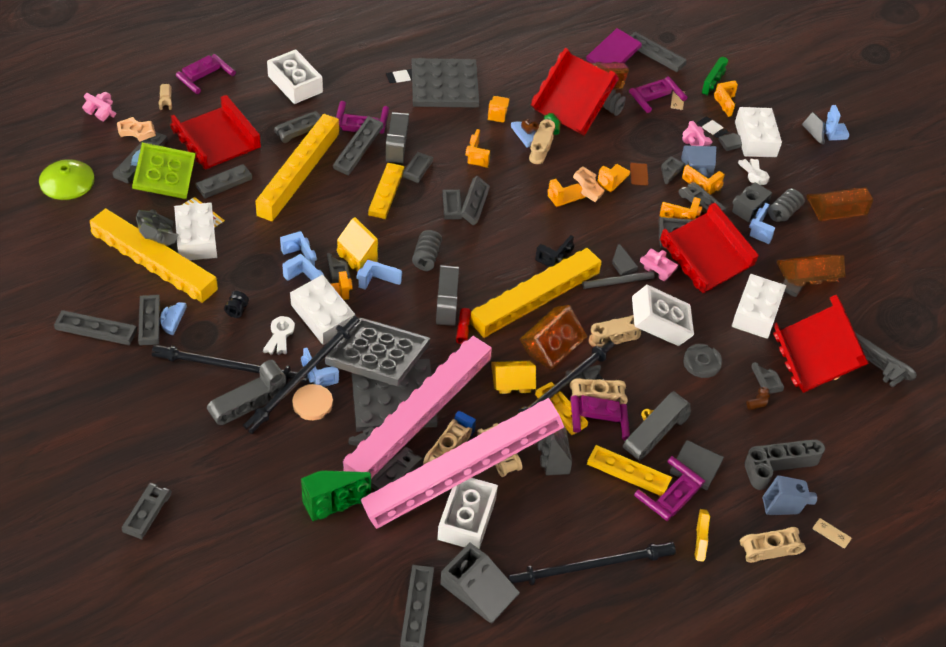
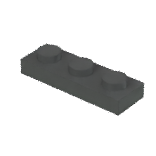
M242 164L197 182L196 188L206 199L252 180V174Z
M479 176L473 178L460 213L472 225L478 223L490 188Z
M160 295L140 296L139 345L159 344Z

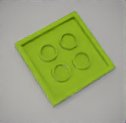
M142 142L132 189L187 199L195 153Z

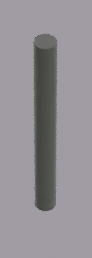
M654 272L582 282L583 289L653 279Z

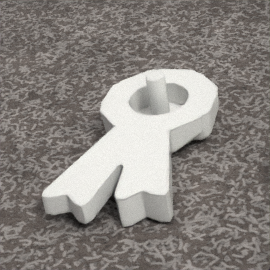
M751 158L750 163L746 159L738 161V164L749 173L748 179L750 182H756L759 185H765L769 182L770 177L768 173L759 169L758 159L754 160Z
M280 316L272 321L271 332L273 336L264 347V353L269 352L272 355L277 346L278 355L282 353L287 354L286 338L293 334L295 323L291 318Z

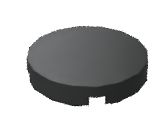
M695 344L690 346L685 352L683 363L687 371L694 376L709 378L715 376L720 371L722 357L715 348L712 349L706 344Z

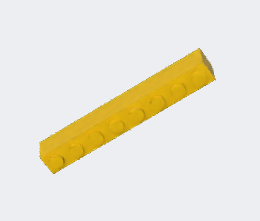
M326 114L321 116L256 199V214L258 217L274 221L339 135L338 118Z
M106 208L90 220L91 233L96 238H100L107 245L118 249L120 253L129 256L134 262L140 263L150 272L156 273L164 281L173 284L178 290L186 292L191 298L203 303L218 290L216 276L166 245L145 239L137 227Z
M588 248L578 251L555 266L547 268L546 271L534 275L526 282H521L515 288L505 291L495 299L492 298L484 305L474 308L471 311L470 324L485 338L599 274L602 261Z

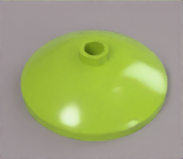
M72 159L60 160L50 164L42 171L39 177V185L43 193L58 200L78 198L87 193L94 184V173L90 166Z

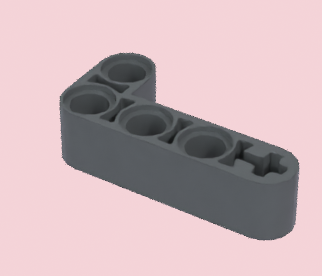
M392 112L389 134H387L386 139L387 163L403 164L409 113Z
M440 265L436 325L455 326L459 266Z
M268 360L261 365L259 378L215 398L207 405L208 412L218 425H224L269 403L286 385V376L274 360Z
M675 391L671 392L628 437L623 448L638 461L642 460L676 423L682 425L691 414L690 403Z
M805 440L752 447L744 463L751 485L755 489L764 490L770 483L773 471L818 465L825 446L818 440Z

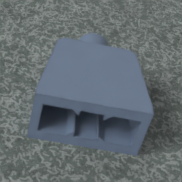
M684 146L681 160L685 163V166L689 165L709 179L713 176L716 165V146Z
M777 475L762 499L766 515L799 514L806 504L815 505L817 494L809 492L807 482L804 480Z

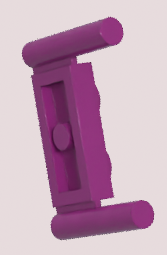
M213 54L182 68V72H177L176 77L195 94H199L201 89L193 83L194 81L220 69V67L231 76H235L236 71L216 54Z
M669 76L665 79L629 90V93L646 113L652 110L647 101L669 95L672 90L682 101L688 98Z
M340 101L336 118L339 119V128L342 127L344 131L357 132L367 116L344 114L346 102ZM388 106L383 107L380 119L372 117L383 122L380 134H383L385 131L389 113Z
M576 395L571 396L573 432L578 433L581 431V415L621 422L622 439L624 441L628 439L630 429L626 404L584 395L581 398H578Z
M673 456L669 458L668 463L683 475L656 502L639 489L634 494L637 499L666 521H669L705 483L703 478Z

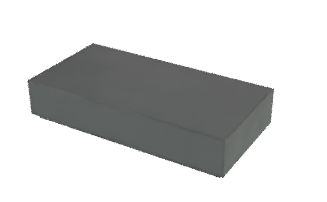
M417 152L404 170L403 178L419 183L432 164L433 157Z
M460 189L442 190L444 219H462L460 215L462 211Z

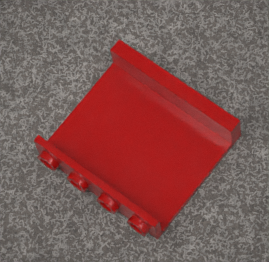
M565 48L558 55L556 64L549 70L547 79L541 83L538 94L532 98L531 106L543 115L554 113L562 125L585 136L619 78L615 72L610 70L608 73L572 55Z
M227 95L221 97V108L180 123L175 115L171 116L172 123L170 126L173 133H177L181 143L187 146L188 152L195 153L196 162L201 164L205 170L261 147L260 134Z
M715 202L709 205L706 214L670 233L667 229H664L660 237L662 246L668 249L673 260L679 263L683 272L691 278L694 286L702 294L754 266L759 256Z
M837 294L830 297L833 306L782 330L777 322L773 324L776 330L773 332L774 337L782 345L779 347L780 352L788 360L785 362L786 367L794 375L791 377L795 387H800L803 393L868 364V360Z

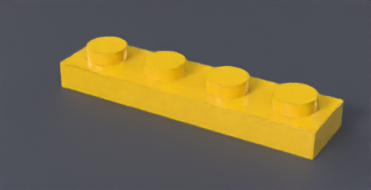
M387 163L368 210V216L386 219L401 181L404 166Z
M597 445L587 462L589 466L660 496L667 491L672 479L671 476Z

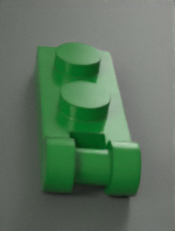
M720 57L704 81L702 94L708 96L709 92L715 89L717 81H720L722 75L725 74V66L728 64L726 57Z

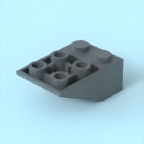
M564 426V428L537 442L538 450L542 451L540 465L544 467L545 475L570 474L572 458L567 430Z
M469 543L441 571L440 585L491 624L520 593L494 562L472 543Z

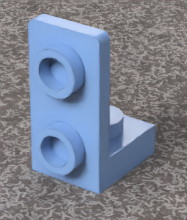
M832 105L825 124L824 134L827 135L829 141L846 140L850 135L844 123L838 124L840 113L836 105Z
M301 231L280 237L283 255L301 250L304 257L309 259L315 267V261H317L316 253L310 249L309 240L307 237L304 238Z
M303 348V356H301V362L304 367L312 359L308 348ZM315 366L308 373V380L310 383L313 382V384L323 387L339 383V370L332 366L317 370Z

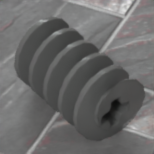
M613 89L603 106L606 110L617 116L624 108L626 97H621V94L619 92L616 93V90Z
M790 188L786 190L769 206L768 214L770 218L776 222L787 221L804 204V196L796 189Z
M426 230L420 234L412 258L413 264L418 269L429 271L434 268L442 242L440 233Z

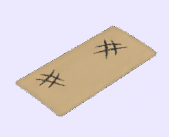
M673 91L671 108L683 110L684 101Z
M821 518L813 527L815 531L842 548H846L852 539Z

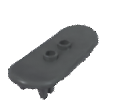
M855 332L867 360L884 371L883 382L887 383L889 379L892 380L889 386L893 388L904 379L914 380L917 377L916 371L909 365L894 358Z

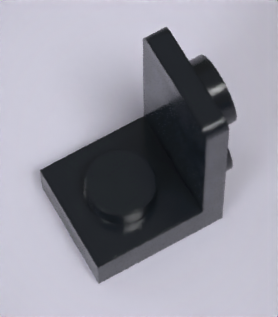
M570 235L557 251L540 244L536 250L535 260L548 267H553L560 263L568 253L570 254L575 246L573 244L574 236Z

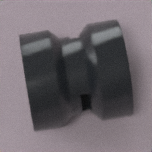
M240 291L232 292L229 301L224 306V311L231 317H241L244 308L249 302L248 296Z

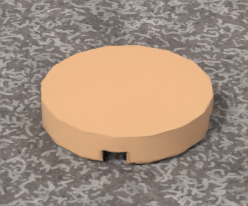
M316 384L305 385L299 388L292 400L295 413H298L305 420L322 419L327 413H330L333 406V398L330 391Z

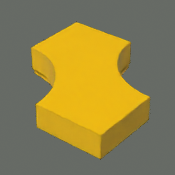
M703 509L699 511L694 555L697 561L704 562L708 546L710 515L707 510Z

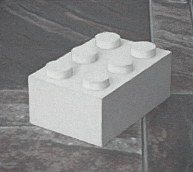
M296 49L267 61L269 78L294 104L323 92L322 76Z
M739 107L735 124L738 135L741 137V147L744 156L777 157L782 141L772 108Z
M212 203L174 206L176 233L179 234L177 237L178 254L188 260L217 258Z
M750 274L732 327L768 339L786 285Z
M323 275L290 292L291 306L322 345L328 343L337 334V325L343 327L355 315Z
M649 285L644 286L632 296L635 327L677 346H680L694 335L690 304Z
M470 478L453 487L438 526L437 540L462 547L472 543L480 549L496 501L498 485Z

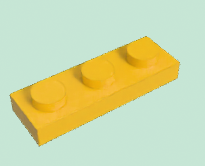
M550 382L537 389L535 392L537 398L545 394L554 384ZM559 391L550 401L560 415L566 430L571 435H574L571 402ZM580 415L582 430L588 426V421Z

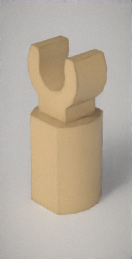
M161 84L160 110L163 109L164 105L169 106V110L172 109V88L169 84Z

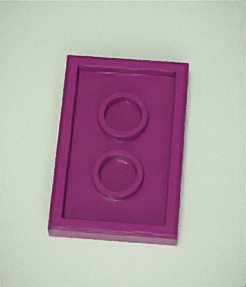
M616 28L586 56V60L608 73L610 70L615 72L642 47V43Z

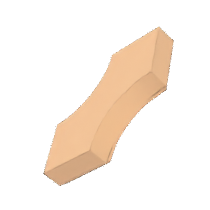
M134 117L117 122L118 132L121 137L134 136L140 142L156 136L152 121L138 122Z
M581 167L575 172L573 178L580 183L582 187L581 194L596 202L603 195L604 189L596 182L595 173L585 167Z

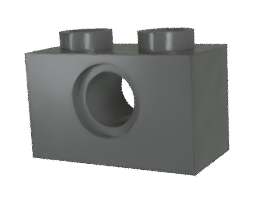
M755 182L750 187L747 186L740 196L737 195L734 198L732 212L750 222L756 217L759 208H763L765 203L769 204L772 192Z

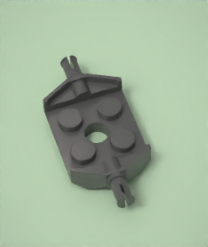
M154 209L150 211L138 210L136 221L139 232L145 239H150L166 246L176 242L179 234L172 231L173 220L157 214V211Z

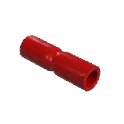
M468 308L460 310L459 326L456 335V342L458 344L468 340L471 310Z

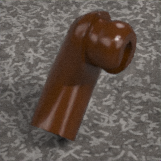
M525 119L521 123V128L527 134H531L539 128V124L537 122L529 123L530 119Z
M760 387L756 399L746 402L748 410L765 407L770 399L769 389L767 387Z

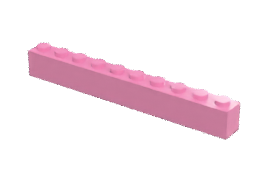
M474 336L468 341H464L456 353L453 352L443 365H439L436 372L431 377H427L419 389H415L406 401L399 404L393 414H389L380 427H376L366 440H362L359 443L357 449L352 454L349 453L343 461L344 471L370 472L372 479L490 361L492 347Z
M547 398L496 427L481 433L472 440L463 443L459 447L444 453L433 461L424 464L422 467L407 473L383 488L370 493L362 498L361 502L369 519L377 529L564 428L563 422L552 402Z

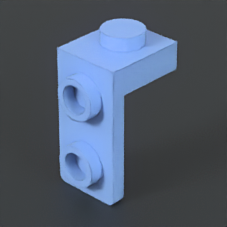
M765 203L763 208L758 209L756 219L753 218L749 225V228H751L749 236L769 244L775 227L762 222L769 207V204Z
M302 254L283 263V277L287 280L294 278L302 272L311 280L321 275L324 276L323 272L316 269L312 262Z
M367 260L363 268H360L357 273L359 288L366 290L372 277L400 285L402 282V270Z

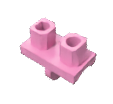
M108 92L97 94L96 97L88 93L84 95L86 102L82 108L86 113L92 115L95 109H97L95 116L99 120L104 122L108 116L114 118L116 112L111 110L113 101Z
M690 121L688 128L683 132L682 140L691 146H710L712 140L704 135L703 128L698 127L694 121Z
M651 248L640 259V262L644 264L645 270L659 273V279L666 281L678 268L676 263L666 258L667 253L664 250L658 253Z

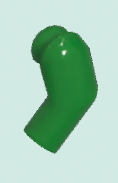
M548 113V115H545L544 120H551L555 123L553 134L558 135L561 122L554 113Z

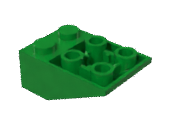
M318 471L301 478L302 502L312 521L324 519L332 513L344 511L357 503L361 504V499L371 493L370 472Z

